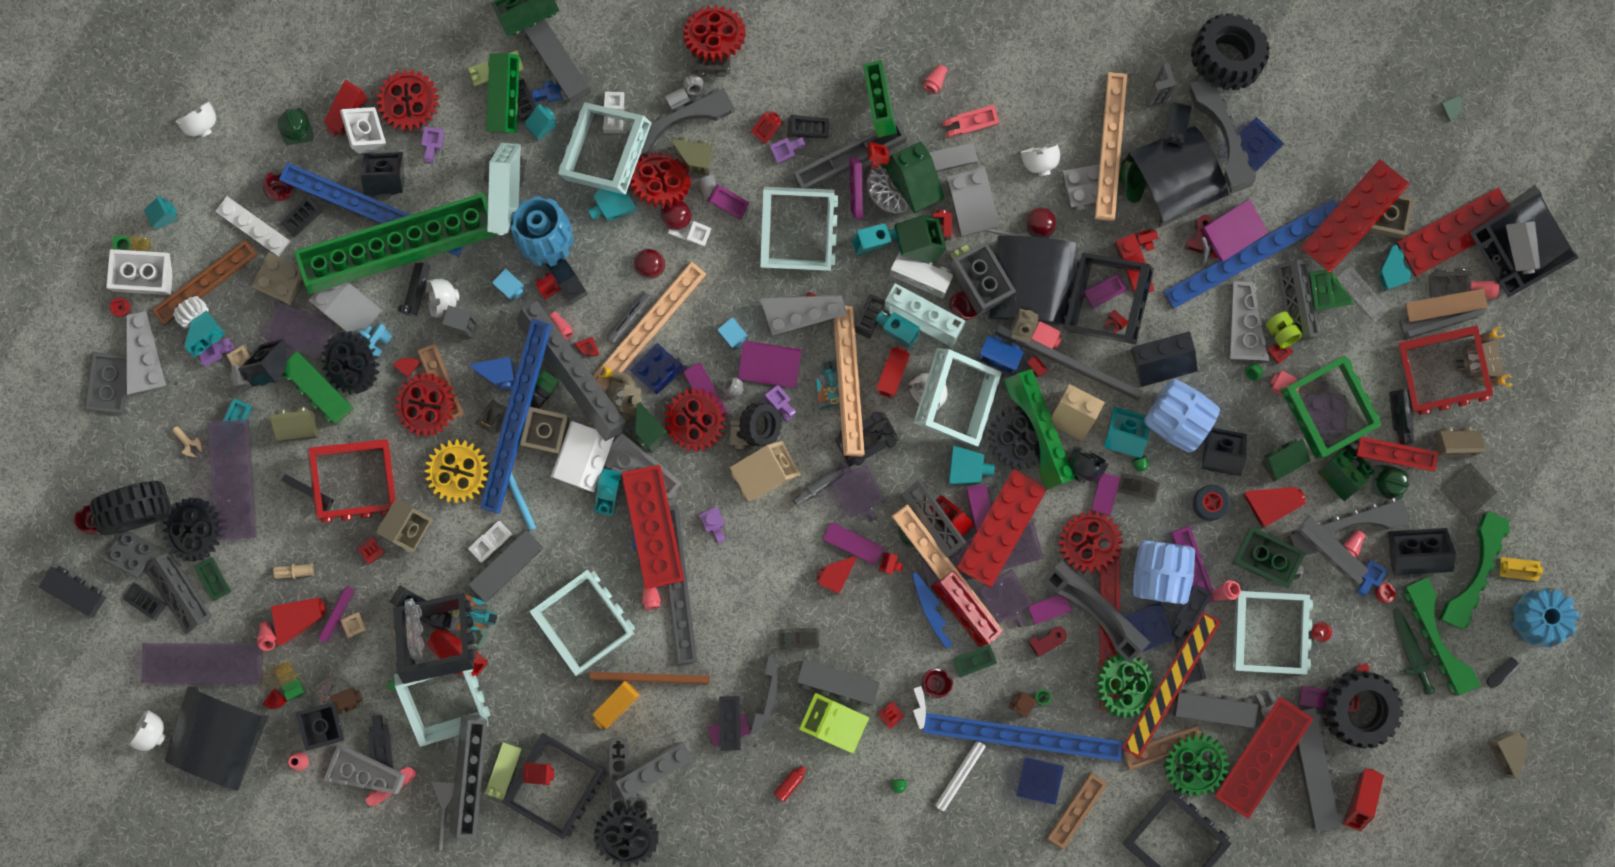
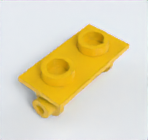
M1501 557L1499 577L1539 581V575H1542L1543 567H1540L1541 561Z

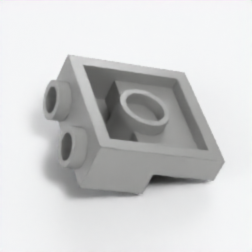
M1099 164L1063 171L1070 210L1075 209V212L1084 211L1087 209V206L1092 205L1096 208Z

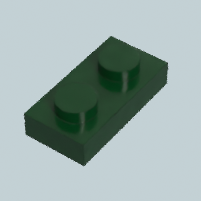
M213 557L194 566L212 601H216L232 592Z
M990 645L953 659L960 678L997 663Z

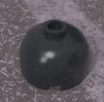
M1074 447L1069 455L1068 462L1072 473L1075 475V480L1085 483V481L1093 482L1101 478L1109 463H1105L1106 460L1092 452L1090 454L1080 452L1082 448Z

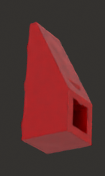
M524 762L523 783L550 785V781H554V769L551 767V764Z

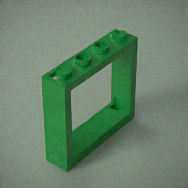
M1346 355L1328 362L1280 389L1315 459L1324 458L1382 426L1379 414L1373 409L1371 399L1364 392L1362 381L1355 374L1353 364ZM1338 366L1368 425L1326 448L1296 389Z

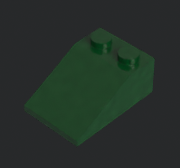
M922 141L892 154L888 164H883L914 214L945 198L933 159Z
M1251 526L1248 528L1232 564L1289 588L1306 552Z

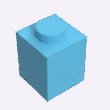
M506 268L492 282L511 301L514 298L517 300L524 292L522 290L524 285Z
M733 317L717 329L718 333L732 350L735 348L740 349L743 345V340L746 341L748 338L747 334Z

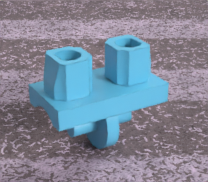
M378 323L371 335H369L373 329L371 326L368 325L364 331L359 328L357 332L361 334L360 338L365 336V339L367 338L365 343L371 342L369 348H375L376 350L373 352V355L379 357L382 350L374 346L378 339L387 344L392 335L380 323Z

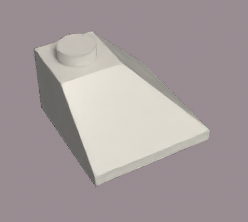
M375 107L340 110L350 146L358 154L376 152L386 144Z

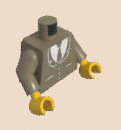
M1495 327L1492 332L1488 331L1480 334L1491 385L1495 387L1502 384L1506 387H1511L1512 383H1505L1506 378H1512V376L1509 374L1503 375L1497 339L1503 338L1505 334L1498 336L1497 330L1503 327ZM1475 339L1467 344V349L1463 351L1464 358L1454 359L1455 371L1466 370L1467 378H1472L1475 383L1485 387Z
M600 366L599 368L605 369V374H597L598 377L612 378L607 393L610 401L625 421L636 416L637 404L639 402L642 403L640 396L641 388L635 387L636 383L630 375L619 371L612 372L611 368Z

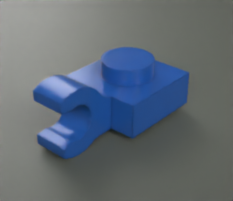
M552 81L544 82V88L531 91L534 103L547 98L548 103L563 99L559 93L561 87L559 84L554 85Z
M1369 560L1365 566L1368 571L1362 577L1364 582L1357 591L1363 597L1367 595L1372 585L1375 587L1379 586L1387 572L1386 568L1372 560Z

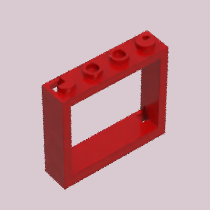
M1478 325L1399 343L1415 413L1419 412V415L1431 413L1430 409L1438 408L1439 411L1451 409L1450 405L1466 406L1470 405L1472 400L1478 399V402H1485L1490 400L1491 396H1494ZM1474 336L1486 390L1419 405L1407 351Z
M388 439L309 447L307 449L315 520H321V523L333 522V518H341V521L352 520L353 516L359 515L361 519L373 517L372 514L376 513L386 516L390 506L396 499ZM382 450L389 504L323 512L316 457Z

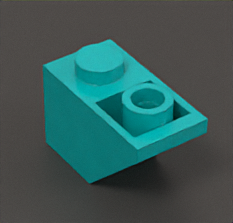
M539 104L524 124L534 137L540 141L556 127L554 122L556 118L547 106L543 108Z
M161 196L156 197L144 209L152 227L156 230L178 220L175 215L178 213L175 205Z
M1397 245L1389 249L1378 272L1384 292L1410 282L1411 273L1408 267H1405L1403 262L1404 254L1401 249H1398Z
M206 310L191 321L184 347L195 358L226 334Z
M603 468L597 486L595 513L608 516L614 515L621 485V472Z

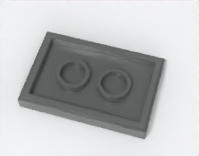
M93 352L85 404L86 411L125 415L127 403V360L125 355Z

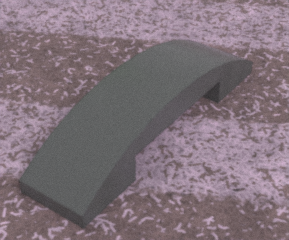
M772 655L768 657L765 675L772 676L764 715L755 714L751 731L754 734L760 730L768 719L776 699L778 675L776 663Z

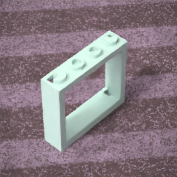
M584 102L579 112L576 126L573 128L571 140L566 147L565 156L559 166L558 174L566 181L626 195L652 123L643 115ZM594 114L634 123L613 181L573 172Z
M501 143L489 162L488 232L504 235L508 233L512 226L510 219L512 212H515L519 207L521 144Z
M764 187L760 267L831 271V265H835V254L832 253V246H836V234H833V227H837V215H833L834 207H838V196L834 195L835 190ZM772 195L828 197L825 261L769 258Z
M896 283L885 300L884 312L890 315L893 312L901 315L919 326L920 331L951 348L954 346L965 323V320ZM897 289L901 290L900 295H897ZM954 320L960 322L958 327L953 325Z
M937 348L914 424L963 444L979 447L1002 372L950 349ZM952 359L986 373L967 435L933 422Z
M589 570L583 572L530 611L575 676L583 673L635 635L633 632L635 629L634 625L629 619L625 621L621 615L624 613L618 603L615 605L610 600L612 597L611 593L606 587L601 588L598 583L601 581L595 571L591 573ZM588 579L626 633L579 666L541 612Z
M1241 591L1240 595L1235 599L1233 671L1306 675L1307 671H1310L1311 668L1308 651H1311L1312 642L1308 638L1309 631L1312 630V619H1309V611L1313 609V600L1310 599V595ZM1246 598L1302 601L1300 668L1244 665Z
M473 669L463 671L478 712L469 715H481L487 720V726H489L488 717L491 715L488 706L484 707L483 702H485L482 691L477 689L479 687L476 675L472 676L471 672H473ZM394 674L395 688L420 747L459 735L461 717L424 728L408 686L429 679L403 684L399 675Z

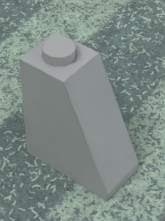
M1535 221L1506 225L1516 271H1522L1523 274L1535 273L1534 269L1540 268Z

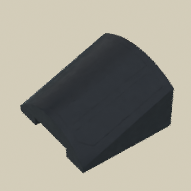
M1196 126L1187 129L1182 148H1178L1179 145L1169 142L1167 145L1163 144V138L1130 151L1125 158L1127 160H1134L1149 187L1162 218L1158 224L1159 228L1229 196L1228 187L1219 163L1208 142Z
M1536 185L1469 231L1508 298L1579 258L1556 223L1542 198L1541 191ZM1535 221L1540 268L1534 269L1535 273L1523 274L1522 271H1516L1506 225Z
M998 236L995 244V257L1016 290V293L990 309L989 318L1015 320L1019 309L1038 314V322L1064 325V316L1068 314L1069 310L1068 299L1071 295L1077 243L1030 236Z
M187 687L165 762L207 781L239 790L269 716L258 715L199 692L197 687Z

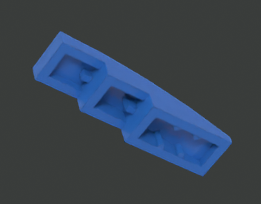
M915 572L912 577L924 615L945 649H948L953 643L941 629L947 623L935 609L940 602Z

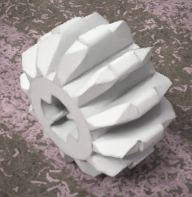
M194 296L180 303L175 308L173 315L178 324L188 328L191 321L206 310L208 311V308L204 301L198 296Z

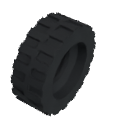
M752 403L743 410L740 416L739 428L740 434L747 444L765 447L776 442L782 428L780 413L776 410V407L767 403ZM759 415H763L765 418L763 434H758L755 428L756 419Z

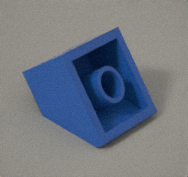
M992 335V337H987L978 360L1014 375L1024 351L1020 350V346L1014 343L1008 345L1003 342L1002 338Z
M510 357L471 364V368L478 376L497 389H502V392L512 391L516 370L515 364Z

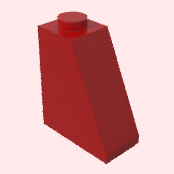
M346 79L323 122L328 127L326 131L334 136L339 134L343 137L346 130L340 110L360 108L368 99L362 89Z
M901 346L891 348L876 388L877 394L894 400L910 357V353H907L908 350Z
M1297 487L1251 490L1242 494L1262 528L1306 504L1304 493L1301 489L1298 490Z
M317 597L271 606L277 646L288 644L322 620L324 613L327 612L325 601Z
M436 629L431 633L429 640L426 642L429 649L439 659L462 654V641L448 630ZM475 651L476 658L473 660L474 669L471 674L478 677L488 663V660ZM462 671V672H458V673H454V674H458V675H464V674H463V671Z
M1365 768L1359 775L1343 825L1362 831L1375 817L1384 775L1374 769Z

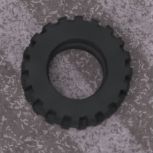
M1226 13L1225 16L1219 14L1215 18L1207 20L1192 44L1193 48L1191 49L1192 63L1194 67H1197L1196 71L1199 76L1202 75L1204 77L1203 80L1207 83L1211 82L1212 86L1216 88L1218 86L1222 87V90H1229L1230 88L1234 91L1240 90L1241 87L1246 88L1257 80L1269 59L1270 46L1269 42H1266L1267 37L1265 33L1261 32L1258 24H1253V20L1249 18L1247 20L1239 14L1237 16H1233V13ZM1227 43L1236 47L1242 53L1244 60L1234 61L1226 58L1219 52L1216 44Z
M161 481L141 482L121 487L95 497L90 503V510L96 530L101 535L122 533L156 523L168 517L172 511L165 485Z
M1354 670L1352 673L1346 672L1342 674L1343 678L1337 677L1333 680L1335 685L1333 687L1328 686L1326 690L1329 692L1328 696L1323 697L1322 702L1326 704L1325 707H1322V714L1326 715V718L1323 719L1324 723L1330 727L1328 730L1332 735L1336 736V739L1348 745L1366 749L1367 747L1376 748L1378 743L1382 745L1387 743L1388 736L1393 738L1396 734L1395 728H1400L1401 722L1398 721L1399 717H1403L1404 711L1400 710V706H1403V701L1397 697L1400 693L1397 688L1393 687V683L1390 680L1384 679L1379 674ZM1369 691L1376 699V715L1367 726L1362 728L1355 727L1348 717L1349 703L1357 693Z

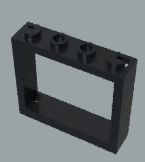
M1082 253L1080 262H1077V277H1074L1072 283L1073 293L1068 299L1069 310L1068 314L1064 316V328L1070 333L1136 345L1154 268L1146 263ZM1092 264L1140 272L1125 335L1077 326Z
M464 592L394 607L397 673L403 684L474 669L473 660L476 658L474 648L472 649V644H475L474 634L471 632V628L474 627L472 616H470L472 607L470 599L467 600ZM459 609L462 654L410 665L407 620Z
M542 733L526 762L536 763L547 743H550L597 771L563 830L513 801L523 785L524 765L501 803L564 839L566 835L568 837L571 836L575 829L573 824L576 818L581 819L586 811L583 808L587 801L591 802L596 794L593 791L597 784L601 785L606 777V774H604L605 768L546 733Z
M1168 790L1122 844L1148 867H1161L1139 848L1134 841L1171 799L1221 843L1219 848L1202 867H1212L1232 843L1228 841L1230 837L1222 830L1218 832L1213 828L1214 823L1208 817L1202 818L1198 814L1200 811L1192 803L1186 804L1183 801L1184 796L1180 792Z

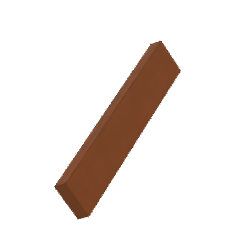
M244 240L151 311L161 324L165 326L175 318L173 315L174 310L180 303L194 296H198L201 299L258 256L247 240Z
M590 672L591 680L710 683V676Z

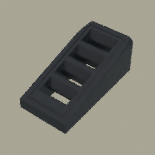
M524 79L519 81V87L523 86V89L518 91V95L526 93V95L519 98L518 103L527 99L529 102L518 106L517 113L521 122L527 120L536 108ZM531 105V109L521 113V109Z
M790 115L788 117L787 137L828 138L829 119ZM795 122H798V130H795ZM803 122H806V131H802ZM811 123H814L813 132H810ZM818 123H822L821 133L818 132Z
M306 196L281 224L295 237L323 211L309 196ZM307 205L313 209L311 213L307 210ZM301 210L308 215L306 219L301 215ZM296 215L303 221L301 224L295 220L294 217ZM290 220L297 226L295 230L289 225L288 222Z
M872 294L869 295L854 326L855 333L868 339L871 338L878 322L875 321L877 317L866 312V310L875 312L878 316L881 311H884V300ZM870 302L881 304L880 310L869 305ZM863 317L873 320L874 323L864 320Z
M135 582L123 598L152 620H157L167 603ZM136 589L139 590L136 597L133 600L130 599ZM144 594L145 596L140 604L136 603L141 595ZM150 598V602L148 603L146 608H144L143 605L145 604L147 599ZM156 602L157 605L152 610V612H150L149 609L151 608L153 603Z

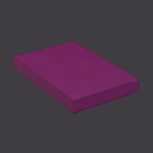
M1250 199L1245 200L1202 228L1220 262L1225 261L1268 233Z
M743 340L738 379L796 388L802 349Z

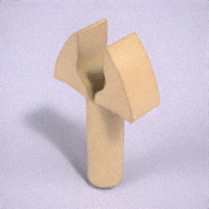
M178 426L172 429L176 437L185 445V450L182 451L183 454L197 458L191 452L190 445L196 446L200 452H203L202 443L199 438L190 440Z

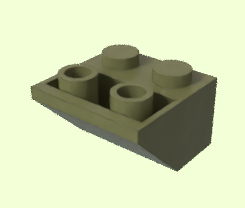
M678 137V140L673 139L674 151L686 168L689 169V172L709 176L713 157L712 145L698 140L697 143L689 142L690 139Z
M296 408L295 412L280 410L275 411V415H270L276 441L280 443L319 438L317 416L311 410H307V408Z

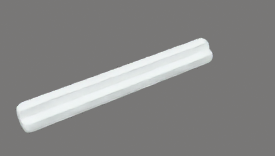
M980 741L975 742L935 804L936 808L945 811L985 749L983 743Z

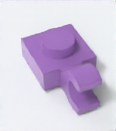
M424 127L421 146L426 148L425 162L434 163L435 149L441 150L445 133L443 129Z
M786 138L770 145L778 164L796 157L794 151L806 147L803 138H799L791 143Z
M229 338L219 343L212 344L199 356L202 364L207 366L222 359L221 353H230L235 348L233 343H230Z
M779 385L764 395L763 400L767 404L776 407L777 411L780 410L781 416L786 422L796 414V411L788 404L791 399Z
M717 507L699 515L707 533L713 531L718 543L726 540L720 528L725 523Z

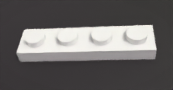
M228 196L215 211L277 256H280L291 242Z

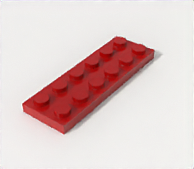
M1379 159L1300 247L1301 250L1331 273L1406 190L1410 183Z
M1497 188L1398 241L1396 244L1402 250L1404 258L1414 276L1416 277L1474 246L1476 243L1469 231L1506 206L1508 202L1500 188Z
M655 465L621 472L645 589L684 581L661 466Z
M1013 469L956 569L991 588L1047 491L1045 486Z
M1279 696L1215 797L1249 819L1314 718Z

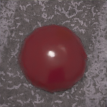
M269 172L264 178L263 191L270 200L285 201L292 194L293 187L279 181L282 173L274 175L272 172Z
M679 200L678 205L672 203V208L665 204L664 209H661V218L668 229L679 230L685 228L690 223L692 213L688 205L684 201Z
M1042 207L1031 210L1027 216L1028 233L1033 237L1049 238L1053 234L1056 226L1055 215L1049 209Z
M644 249L636 255L634 268L642 277L654 279L662 275L665 270V259L654 249Z
M964 291L956 292L951 297L949 310L952 314L965 321L974 319L977 316Z
M84 505L82 510L74 514V524L78 530L85 534L98 533L94 520L91 523L92 513L90 505Z
M934 668L928 670L923 676L922 688L929 697L935 699L942 698L952 691L953 679L949 677L947 671Z

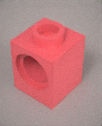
M1039 321L1031 339L1051 349L1053 347L1057 349L1062 339L1059 337L1061 331Z
M1282 370L1278 374L1275 373L1271 378L1270 384L1272 386L1270 390L1283 396L1280 389L1296 381L1298 378Z

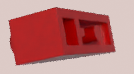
M1135 234L1119 239L1114 243L1120 259L1146 263ZM1125 270L1135 293L1140 272ZM1151 281L1149 293L1152 292V291H1155V290H1154V287H1153V284H1152V281Z

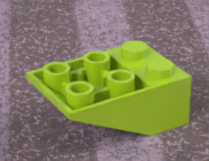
M815 693L799 730L854 754L870 717Z

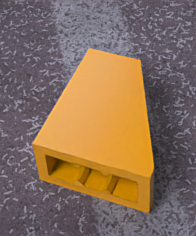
M624 681L592 714L595 717L594 723L600 729L603 727L608 729L641 694L628 681Z

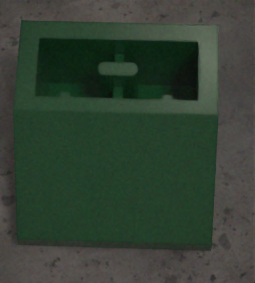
M921 215L894 225L901 256L935 263L946 250L942 229L937 218Z
M1294 438L1282 445L1283 450L1280 451L1277 448L1264 455L1266 459L1262 463L1273 482L1311 461L1303 439L1297 441Z
M1347 444L1317 473L1343 501H1346L1369 480L1375 471L1363 458L1356 457V450L1350 444Z

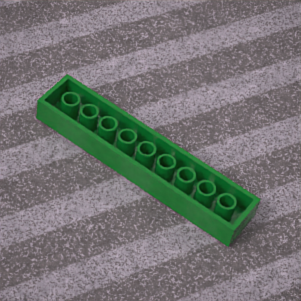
M480 193L298 249L294 253L307 292L311 294L497 236V233L488 232V203L484 193Z

